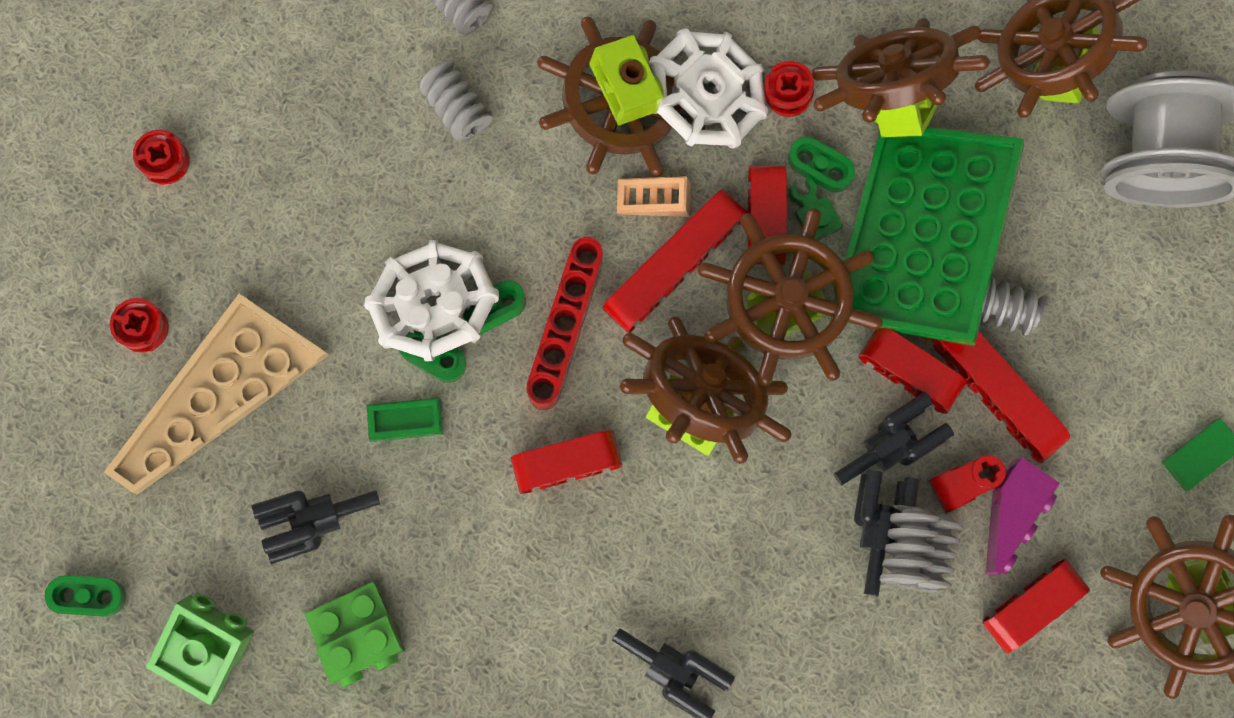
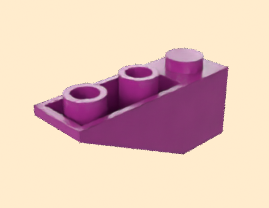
M1023 457L1010 464L1006 470V477L1003 483L992 491L986 574L990 577L1000 575L1001 572L1006 574L1013 567L1018 558L1014 554L1021 542L1025 544L1031 539L1038 527L1034 524L1041 512L1045 514L1057 499L1054 491L1060 483Z

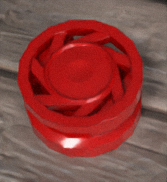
M795 61L780 62L772 67V71L766 76L765 96L771 110L785 117L798 116L805 112L811 105L814 95L812 73L805 65Z
M152 130L147 132L136 141L133 148V160L136 167L151 182L159 185H167L179 181L186 174L190 165V156L186 147L169 131Z
M132 298L119 304L113 311L109 324L111 334L118 343L139 353L153 351L162 345L169 329L167 317L162 310L142 298Z

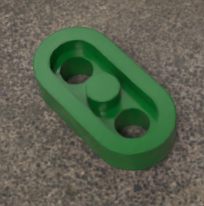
M811 137L799 138L791 145L788 153V163L796 173L807 179H813L817 185L831 192H841L850 186L855 176V167L849 158ZM808 154L811 157V161L807 163L802 162L799 155ZM838 171L841 174V179H832L829 172Z
M502 281L493 285L499 291V300L493 304L479 335L515 318L523 312L526 306V297L518 283ZM507 300L514 301L512 304L508 306L503 305L504 302ZM471 305L469 310L466 307L463 313L464 321L469 322L476 306Z
M414 331V333L408 332L405 336L415 340L424 339L422 333ZM457 347L436 356L434 361H425L423 357L399 350L407 362L442 382H455L463 376L466 370V359L462 351ZM446 357L454 359V363L450 368H443L441 366V361Z
M64 575L53 579L45 590V602L48 608L58 614L108 617L118 613L126 600L125 589L121 583L109 578ZM71 588L74 591V598L70 602H66L64 600V592ZM108 590L112 594V599L110 603L104 605L101 601V596Z

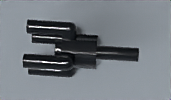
M923 392L887 415L884 421L879 424L878 432L864 440L868 452L836 471L834 477L842 486L875 464L882 471L890 469L899 462L904 466H909L945 443L947 439L954 436V432L947 423H944L923 438L917 440L915 433L907 423L924 413L925 409L933 404L928 394Z
M868 470L867 474H861L854 522L858 526H863L860 548L870 550L864 594L879 597L880 576L883 572L882 563L885 560V553H887L885 546L897 543L887 536L888 530L900 528L890 521V516L902 512L892 506L878 504L883 473L876 470ZM905 477L904 482L897 481L893 505L916 507L920 480Z
M298 490L253 504L251 507L255 519H258L261 530L290 522L292 530L261 540L265 554H268L270 563L274 564L318 549L321 544L320 535L340 529L337 518L380 505L376 490L335 504L332 503L330 494L307 500L305 493Z
M619 628L612 639L613 642L649 664L650 667L645 676L663 687L662 695L666 700L694 718H712L716 711L689 694L699 675L723 691L729 689L736 677L694 650H689L682 654L664 642L660 651L657 652L621 628Z

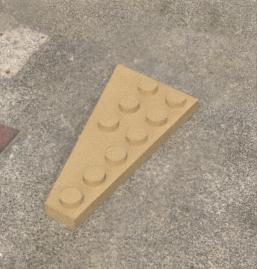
M238 294L104 473L132 493L140 494L329 356L328 353L241 294Z

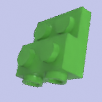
M376 582L369 583L304 614L318 646L316 651L330 685L339 682L342 688L352 685L364 678L362 671L372 666H376L377 671L390 667L399 662L397 655L405 651Z
M201 594L189 595L175 604L146 668L211 706L218 700L232 669L240 663L254 631L246 627L248 622L241 615L235 613L225 615L214 608L215 602L210 597Z

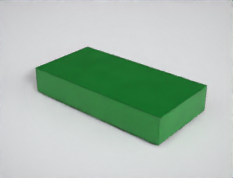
M440 398L366 405L370 442L443 435Z
M1221 418L1216 419L1163 460L1162 464L1185 491L1191 490L1234 456V434Z

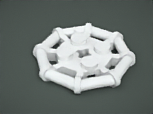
M684 28L677 32V36L657 56L650 58L649 67L654 77L659 78L664 90V98L654 114L659 113L685 139V144L691 147L694 144L725 145L733 149L740 146L741 140L760 120L767 117L769 110L765 106L762 75L765 69L762 64H757L732 39V34L726 31L723 34L690 32L687 28ZM699 47L716 48V52L712 55L704 54L705 51H700ZM681 51H684L688 59L681 66L672 61ZM726 54H728V55L742 68V70H740V69L726 56ZM666 75L674 78L673 94L667 96ZM746 80L749 81L751 98L746 97L745 91L742 92V84ZM703 82L706 84L713 82L715 84L713 91L716 94L708 93L704 89ZM679 104L694 119L691 125L673 108L674 106ZM740 108L747 114L736 124L731 115ZM720 123L723 131L701 129L703 125Z
M429 240L428 245L395 259L389 257L384 262L386 266L371 295L365 298L364 307L370 311L379 334L378 342L385 349L394 348L423 357L425 361H434V358L470 341L475 343L480 339L479 333L493 304L499 300V291L493 287L483 265V256L479 252H467L440 244L438 240ZM441 259L461 265L456 271L451 270L446 264H441ZM429 260V266L408 274L405 270ZM473 275L478 290L468 292L464 281ZM397 277L399 282L396 285L395 296L386 297ZM430 296H440L436 299L437 305L431 307L429 303L424 304ZM474 305L476 307L469 322L464 321L463 313L466 307L469 310L470 306ZM397 311L401 321L391 326L386 312ZM454 329H457V330H458V331H456V332H454V333H452V334H449V335H447V336H445V337H442V338L436 340V337H438V336H440V335H443V334H445V333H447V332H450V331H452V330H454ZM414 331L422 333L424 339L421 342L405 336L408 332L414 333Z

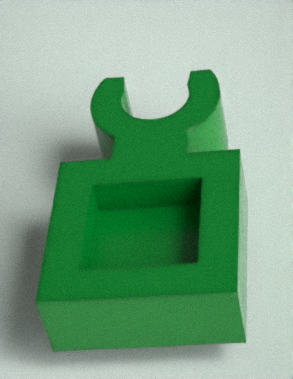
M806 179L805 185L809 193L805 195L798 193L794 185L790 186L789 196L791 200L802 206V208L795 211V216L802 228L806 214L810 209H818L821 213V219L815 235L816 240L823 239L842 230L843 224L828 197L817 199L815 195L817 186L813 179Z

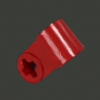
M986 455L961 467L957 466L930 479L929 482L943 509L948 513L1002 484L1006 477V469L1000 459L995 456ZM989 468L992 475L981 479L978 473Z

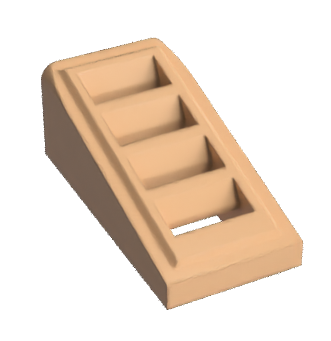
M687 176L618 179L617 214L690 217L691 182ZM630 188H636V205H629ZM644 189H650V204L644 205ZM659 189H665L664 204H658ZM673 190H679V203L673 204Z

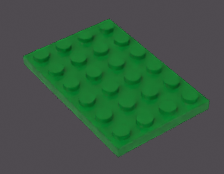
M926 127L922 136L881 137L879 132L845 257L846 260L864 250H869L874 255L872 263L849 274L854 297L852 308L879 316L882 319V326L880 328L975 346L1021 162L1024 139Z

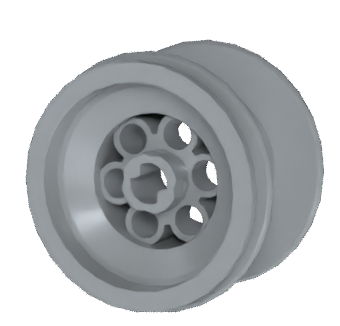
M1167 71L1136 79L1129 86L1118 90L1108 98L1106 110L1109 115L1120 122L1133 126L1131 153L1115 157L1102 167V176L1105 179L1104 190L1108 195L1127 203L1169 208L1207 206L1234 198V156L1220 152L1222 124L1234 121L1233 84H1230L1223 77L1206 72Z

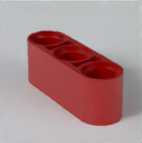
M750 165L748 182H751V187L748 189V213L753 215L765 238L778 234H787L786 167ZM748 238V248H749V247L752 246V243H751V241H750L749 238ZM786 253L776 254L775 256L780 265H785ZM760 261L756 265H763V263Z
M879 328L874 330L858 355L862 363L866 365L869 362L874 366L873 370L894 384L901 383L905 386L903 389L914 397L919 396L923 392L927 393L935 406L934 410L943 414L949 412L967 383L955 370L891 329Z
M613 430L601 431L529 450L510 458L520 494L531 493L532 488L540 487V490L568 483L567 479L575 477V480L601 474L603 473L602 470L610 468L613 471L623 466Z
M1066 558L1052 565L1053 570L1050 573L1046 574L1043 572L1025 586L1023 594L1020 596L1015 594L995 610L997 614L991 619L987 616L982 620V624L1006 654L1022 646L1090 591L1088 585Z

